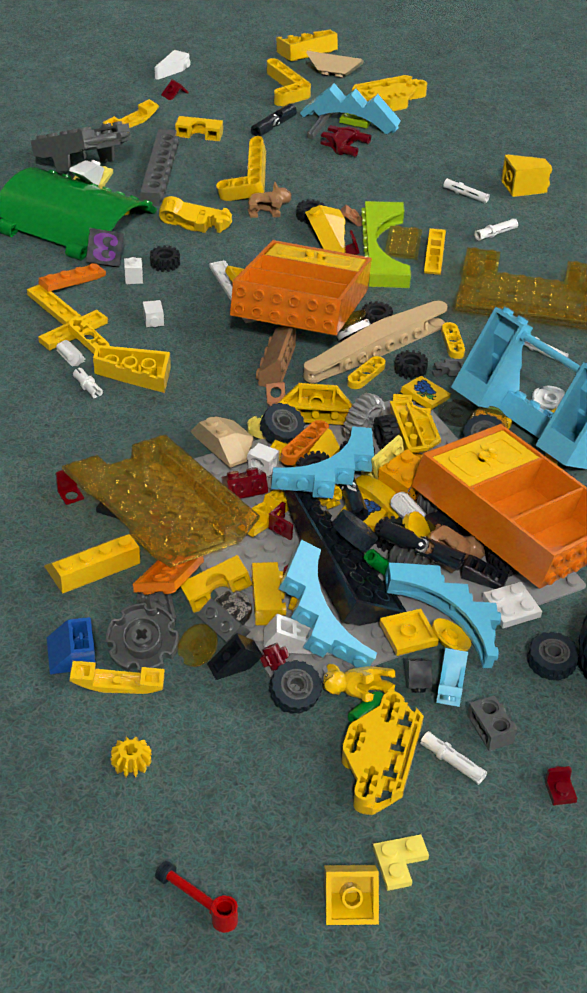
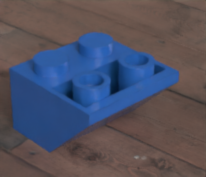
M90 617L69 619L47 637L50 674L71 672L72 661L95 663Z

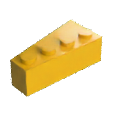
M332 30L313 32V35L302 33L300 37L288 35L286 39L276 37L277 53L290 61L309 58L307 51L330 53L338 49L337 33Z
M96 345L93 356L95 374L165 393L171 369L170 352Z

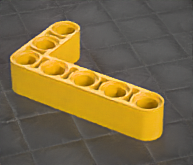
M271 58L267 60V74L284 86L274 90L275 105L285 106L289 103L292 104L310 98V82L278 59Z
M255 136L249 141L247 176L221 180L216 184L221 200L246 199L251 197L252 194L264 193L266 149L261 136Z

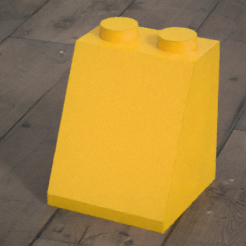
M505 155L501 182L512 197L547 193L550 186L549 178L552 173V166L543 158Z

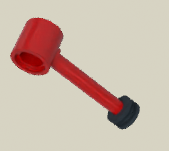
M164 861L156 870L155 878L163 884H166L168 881L210 910L212 925L217 931L226 933L236 928L238 924V905L234 898L223 895L213 900L176 874V866L172 865V863Z

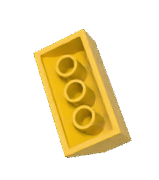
M127 534L44 565V567L63 594L140 564V550L132 536Z

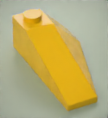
M318 205L305 212L323 249L345 253L344 225L346 221L341 211Z

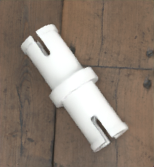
M78 368L81 373L77 370L73 372V377L80 382V386L84 390L86 389L93 398L97 397L95 392L99 396L102 395L103 390L95 383L94 378L88 376L82 368Z

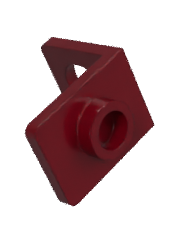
M172 79L161 95L168 100H173L179 90L187 94L189 92Z
M350 230L353 243L345 246V253L360 254L356 238L352 230Z
M74 467L55 473L57 492L66 505L84 500L83 494L77 487L76 469ZM75 492L78 496L75 499H68L66 494Z
M281 502L269 513L268 529L291 540L293 538V524L284 519L286 503Z

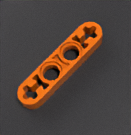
M323 420L313 421L282 449L281 462L286 465H295L297 461L299 462V458H303L306 453L308 454L324 432L329 429V424Z

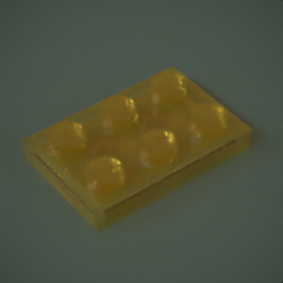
M398 225L390 226L385 253L394 258L418 260L422 229L415 227L406 228Z

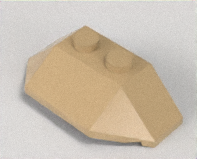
M307 51V55L322 75H330L331 73L335 74V77L343 78V75L348 76L364 62L359 58Z
M217 416L209 417L199 422L191 430V433L228 467L231 468L247 462V455L253 444V436L234 420Z

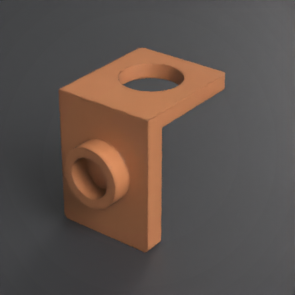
M345 205L340 210L344 217L346 216L355 225L362 226V217L355 209Z
M284 382L266 384L267 406L271 407L272 404H278L285 396ZM273 387L280 388L281 394L279 397L274 398L271 396L270 391Z

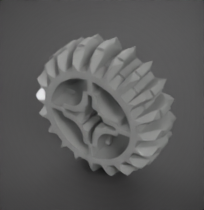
M361 394L355 400V403L352 404V407L348 410V415L345 417L344 436L348 439L351 437L352 427L372 428L373 437L375 434L373 426L375 417L385 415L384 401L375 394Z

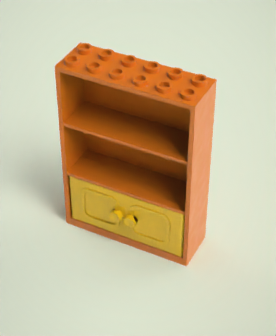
M272 240L233 280L230 315L337 335L368 290L372 258Z
M499 424L423 453L412 487L539 589L546 585H552L556 580L564 579L568 574L577 572L580 568L587 565V487L508 428Z

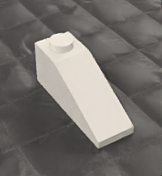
M177 50L172 51L155 66V79L158 80L189 68V53Z
M85 160L71 167L69 171L79 179L84 180L85 183L89 184L91 182L99 186L104 168L100 166V162Z
M276 614L264 628V647L278 643L280 648L286 646L288 653L313 654L311 651L303 648L310 627L296 620Z

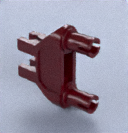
M330 125L328 131L333 133L325 131L321 133V137L327 139H323L321 144L331 147L336 154H347L356 157L359 149L351 145L356 141L369 144L372 135L362 133L354 127Z

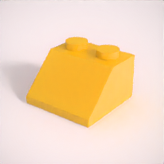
M325 865L324 896L326 925H378L379 871L376 865Z

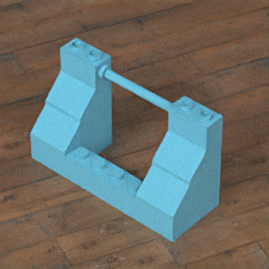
M495 307L451 388L477 406L498 410L538 437L539 440L536 446L565 466L587 469V363L583 362L580 366L532 336L531 331L533 327L527 324L528 320L519 315L518 317L514 316V311L511 309ZM525 341L576 372L575 378L554 413L548 409L543 410L540 408V403L532 399L529 401L526 399L527 395L519 391L522 347Z

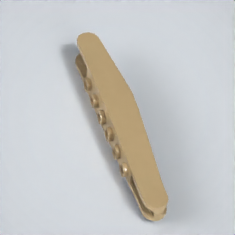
M433 301L386 317L365 327L317 357L305 362L304 380L310 383L319 382L358 367L371 357H381L441 330L445 321L434 317L447 311V304L443 301Z

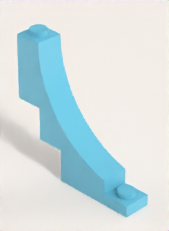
M335 83L312 100L300 112L303 117L308 114L310 116L314 112L318 116L334 112L354 114L370 121L385 134L394 133L399 128L398 124L401 121L378 94L367 102L357 89H354L345 96Z

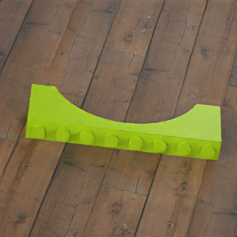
M365 201V208H361L364 257L372 258L369 287L410 288V265L401 263L388 256L376 241L387 229L403 224L404 203Z

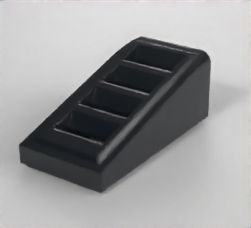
M469 554L463 566L461 578L498 589L505 586L509 574Z

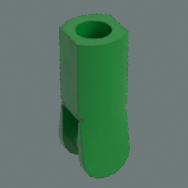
M370 549L364 555V559L369 565L385 576L389 561L376 550Z
M379 691L373 692V700L360 703L349 712L348 720L352 723L379 707L384 694Z

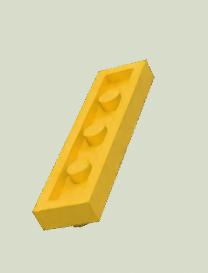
M39 284L27 289V295L63 325L68 323L73 317H81L79 313L52 291L48 292Z
M98 310L80 317L94 330L108 323V317ZM68 322L38 336L39 343L50 351L56 348L58 343L64 340L71 341L76 337L69 332Z

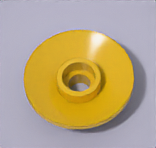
M438 618L433 622V631L444 647L460 651H468L470 649L471 640L458 625L443 618Z

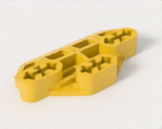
M402 75L355 84L352 91L357 89L367 102L378 94L392 111L406 109L408 107V100L425 97L427 82L412 79V76Z
M395 691L385 693L379 707L352 722L348 727L343 743L341 762L343 766L351 769L357 781L353 806L357 812L362 814L374 815L403 797L422 728L423 714L417 707L414 713L408 706V703L405 702L403 696ZM390 708H393L391 719L389 722H386ZM405 714L409 717L408 721L412 722L411 727L399 725L400 719L404 720ZM357 737H359V740L357 742V749L354 753H352L355 740L357 739ZM398 739H402L401 746L405 747L404 752L391 750L393 744H397ZM391 764H395L393 772L398 773L397 778L384 776L385 770L389 771ZM370 779L371 783L369 786V793L367 797H364L367 782ZM383 790L392 792L391 798L376 803L377 798H381Z

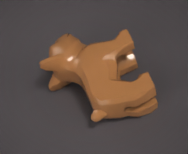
M274 182L272 192L252 194L248 198L250 218H258L257 213L260 210L269 211L272 217H280L279 210L281 205L291 201V192L284 187L280 188Z
M437 524L435 530L428 535V538L464 552L466 554L465 559L468 558L469 554L480 559L485 556L484 544L472 534L469 537H463L448 526ZM429 541V548L424 552L426 554H431L432 548H435L434 543ZM444 566L450 573L455 571V569Z

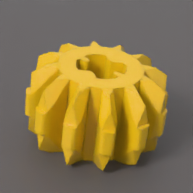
M126 736L124 742L117 740L116 746L112 747L111 750L112 767H115L117 774L124 772L125 777L132 772L137 777L138 770L145 773L146 767L151 764L150 746H147L145 740L138 741L137 736L133 740H129Z

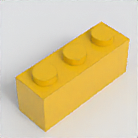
M278 562L252 563L255 625H267L276 614L286 615V602H282V599H285V592L279 589L283 579V571H279Z

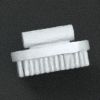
M64 340L57 344L58 353L71 366H78L80 363L85 362L86 358L83 357L82 353L71 342Z
M398 492L392 497L391 507L402 519L407 513L413 511L419 512L425 518L426 513L407 493Z

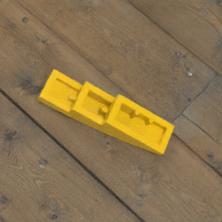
M432 228L429 230L424 273L441 275L446 230Z
M275 489L265 494L264 501L252 507L249 516L238 521L237 529L252 537L267 529L269 513L281 502L286 503L285 513L289 510L284 491Z

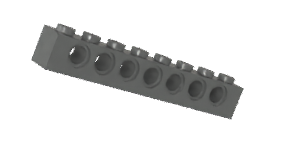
M158 129L140 191L141 201L144 199L153 203L152 206H160L167 191L173 161H175V153H177V145L179 146L177 130Z

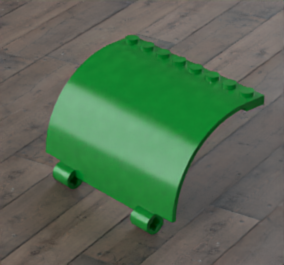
M30 167L15 174L0 191V217L3 218L0 219V234L13 237L19 230L66 246V256L82 261L87 255L90 228L112 231L120 218L130 209L137 208L155 214L157 208L152 206V202L145 199L140 201L139 198L132 195L129 197L125 196L120 191L115 193L107 187L103 186L100 188L97 184L91 182L87 184L79 178L74 180L71 179V176L66 174L59 175L54 170L49 169V171Z

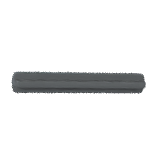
M332 113L320 115L307 132V138L314 139Z

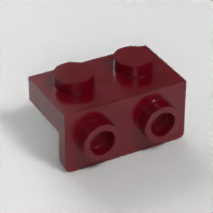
M257 467L248 468L243 473H239V471L228 472L227 476L221 477L222 485L227 487L230 500L268 493L266 473Z

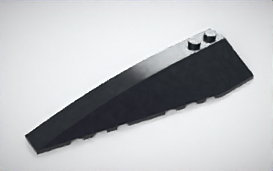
M283 490L300 539L321 549L318 560V577L333 606L340 615V619L344 623L366 625L380 622V618L407 612L396 594L387 593L385 580L382 581L379 578V571L368 565L364 559L365 554L355 549L356 547L342 537L333 527L332 515L329 511H323L320 508L321 502L317 497H312L307 491Z

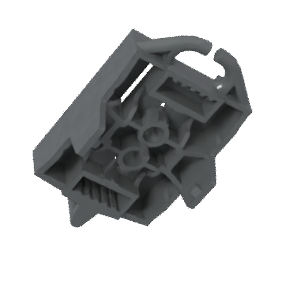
M122 121L113 122V126H111V123L102 124V128L91 130V127L62 131L60 135L57 132L36 136L37 139L30 140L34 157L41 158L52 157L57 172L70 170V154L80 151L82 158L86 159L85 151L96 149L102 163L115 161L114 146L132 140L129 123L122 124Z

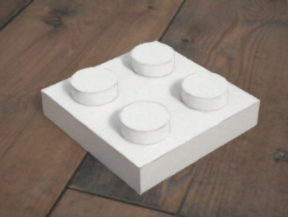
M522 582L483 593L482 599L484 602L497 604V610L501 613L500 626L502 629L540 618L542 615V610Z

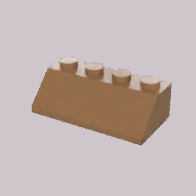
M281 325L275 329L273 336L269 337L268 347L265 348L264 357L260 361V368H257L256 379H259L258 386L266 387L267 383L283 382L296 347L295 327Z

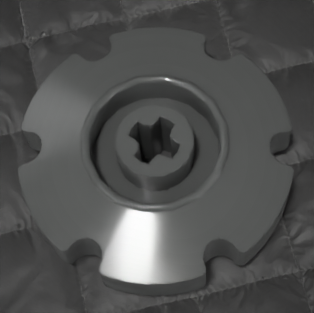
M138 603L122 609V617L120 619L113 618L106 632L107 646L113 647L109 654L114 663L126 671H130L131 668L135 667L139 673H141L142 667L164 668V659H173L179 645L178 631L172 630L176 626L173 617L165 609L157 605L153 609H148L146 603Z

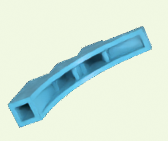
M352 427L351 437L344 448L331 458L319 463L291 468L273 467L271 489L312 492V497L333 498L335 484L353 485L355 471L372 472L371 459L374 457L372 428Z
M301 540L292 555L279 589L298 599L291 618L310 627L303 648L321 657H324L328 652L357 668L370 666L375 660L377 652L359 642L339 623L327 606L321 592L318 579V560L321 549Z
M389 562L385 574L387 593L404 595L423 601L448 615L464 630L472 641L479 655L482 668H492L499 654L498 647H495L494 644L495 630L497 625L501 623V613L497 610V604L473 602L472 593H469L468 584L444 583L445 577L441 575V569L438 565Z

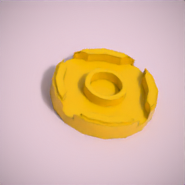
M413 511L404 516L402 524H405L406 529L413 531L419 538H421L420 536L428 537L430 529L423 515Z

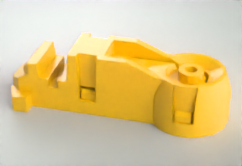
M173 196L165 197L159 208V217L164 223L179 225L186 230L206 233L209 227L215 226L217 233H221L229 228L232 223V214L227 208L219 210L186 203Z

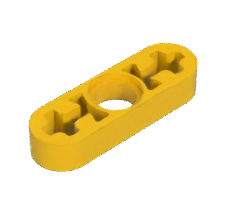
M80 317L70 319L69 332L93 354L96 345L110 346L85 320ZM91 335L94 338L89 340L86 339L84 336Z
M451 322L444 323L441 334L448 355L454 359L463 358L465 347L458 326Z
M380 356L371 357L348 376V387L351 389H361L385 369V359Z

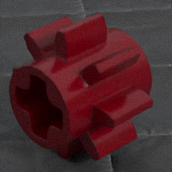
M274 643L262 649L264 654L261 655L260 660L264 668L269 666L271 671H274L281 664H285V659L290 655L286 646L280 648L278 643Z

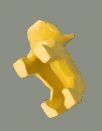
M328 664V672L323 678V688L327 692L335 695L345 692L349 696L362 699L364 702L373 700L374 694L368 692L369 690H380L384 693L395 691V684L381 679V675L395 677V670L391 668L365 666L342 672L335 664Z

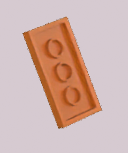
M203 554L163 555L133 583L134 592H142L144 595L163 591L164 594L176 592L204 562Z

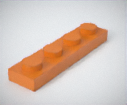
M90 264L40 277L38 284L49 292L106 276V271L98 264Z

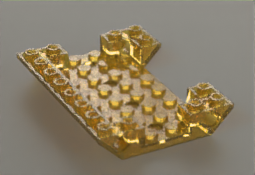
M467 247L461 285L459 286L455 306L456 311L490 316L495 307L501 309L507 307L514 311V316L518 317L519 315L530 322L587 329L586 263L568 261L565 282L556 279L549 280L541 277L513 275L506 272L499 273L498 266L501 252Z
M166 434L132 444L131 458L120 462L107 464L96 455L62 466V470L84 491L101 501L130 529L129 534L143 548L170 568L241 542L260 517Z

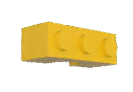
M179 116L175 124V130H177V136L183 138H191V135L195 133H202L205 135V140L220 141L223 134V120Z
M236 555L188 578L180 587L193 613L200 611L209 601L214 589L223 586L229 588L232 594H235L251 586L252 582L247 569L239 556Z

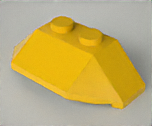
M298 383L278 402L295 407L303 416L305 423L323 420L328 424L344 425L348 410L352 407V403L337 385Z
M409 399L390 401V411L394 418H396V423H398L399 436L402 437L404 451L407 449L413 454H421L441 443V437L432 415L422 408L413 405V402Z

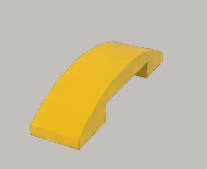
M148 99L138 104L137 111L121 119L114 116L104 121L103 124L111 123V126H113V122L122 121V124L129 123V128L149 119L159 108V105Z
M361 475L355 479L360 492L387 511L389 519H391V516H395V519L400 517L390 504L392 497L396 494L394 490L371 476Z
M72 661L70 681L90 690L103 693L147 694L163 690L165 669L142 667L141 673L95 669L96 663Z

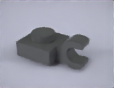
M444 359L443 363H434L438 370H432L434 377H440L445 373L448 376H457L464 363L462 359Z

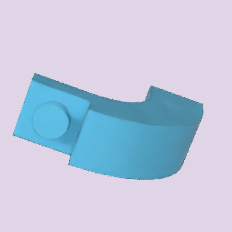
M445 648L436 703L460 706L468 652Z

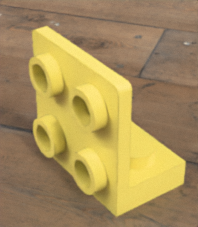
M397 435L371 459L372 472L361 471V474L378 479L379 468L404 451L402 437Z

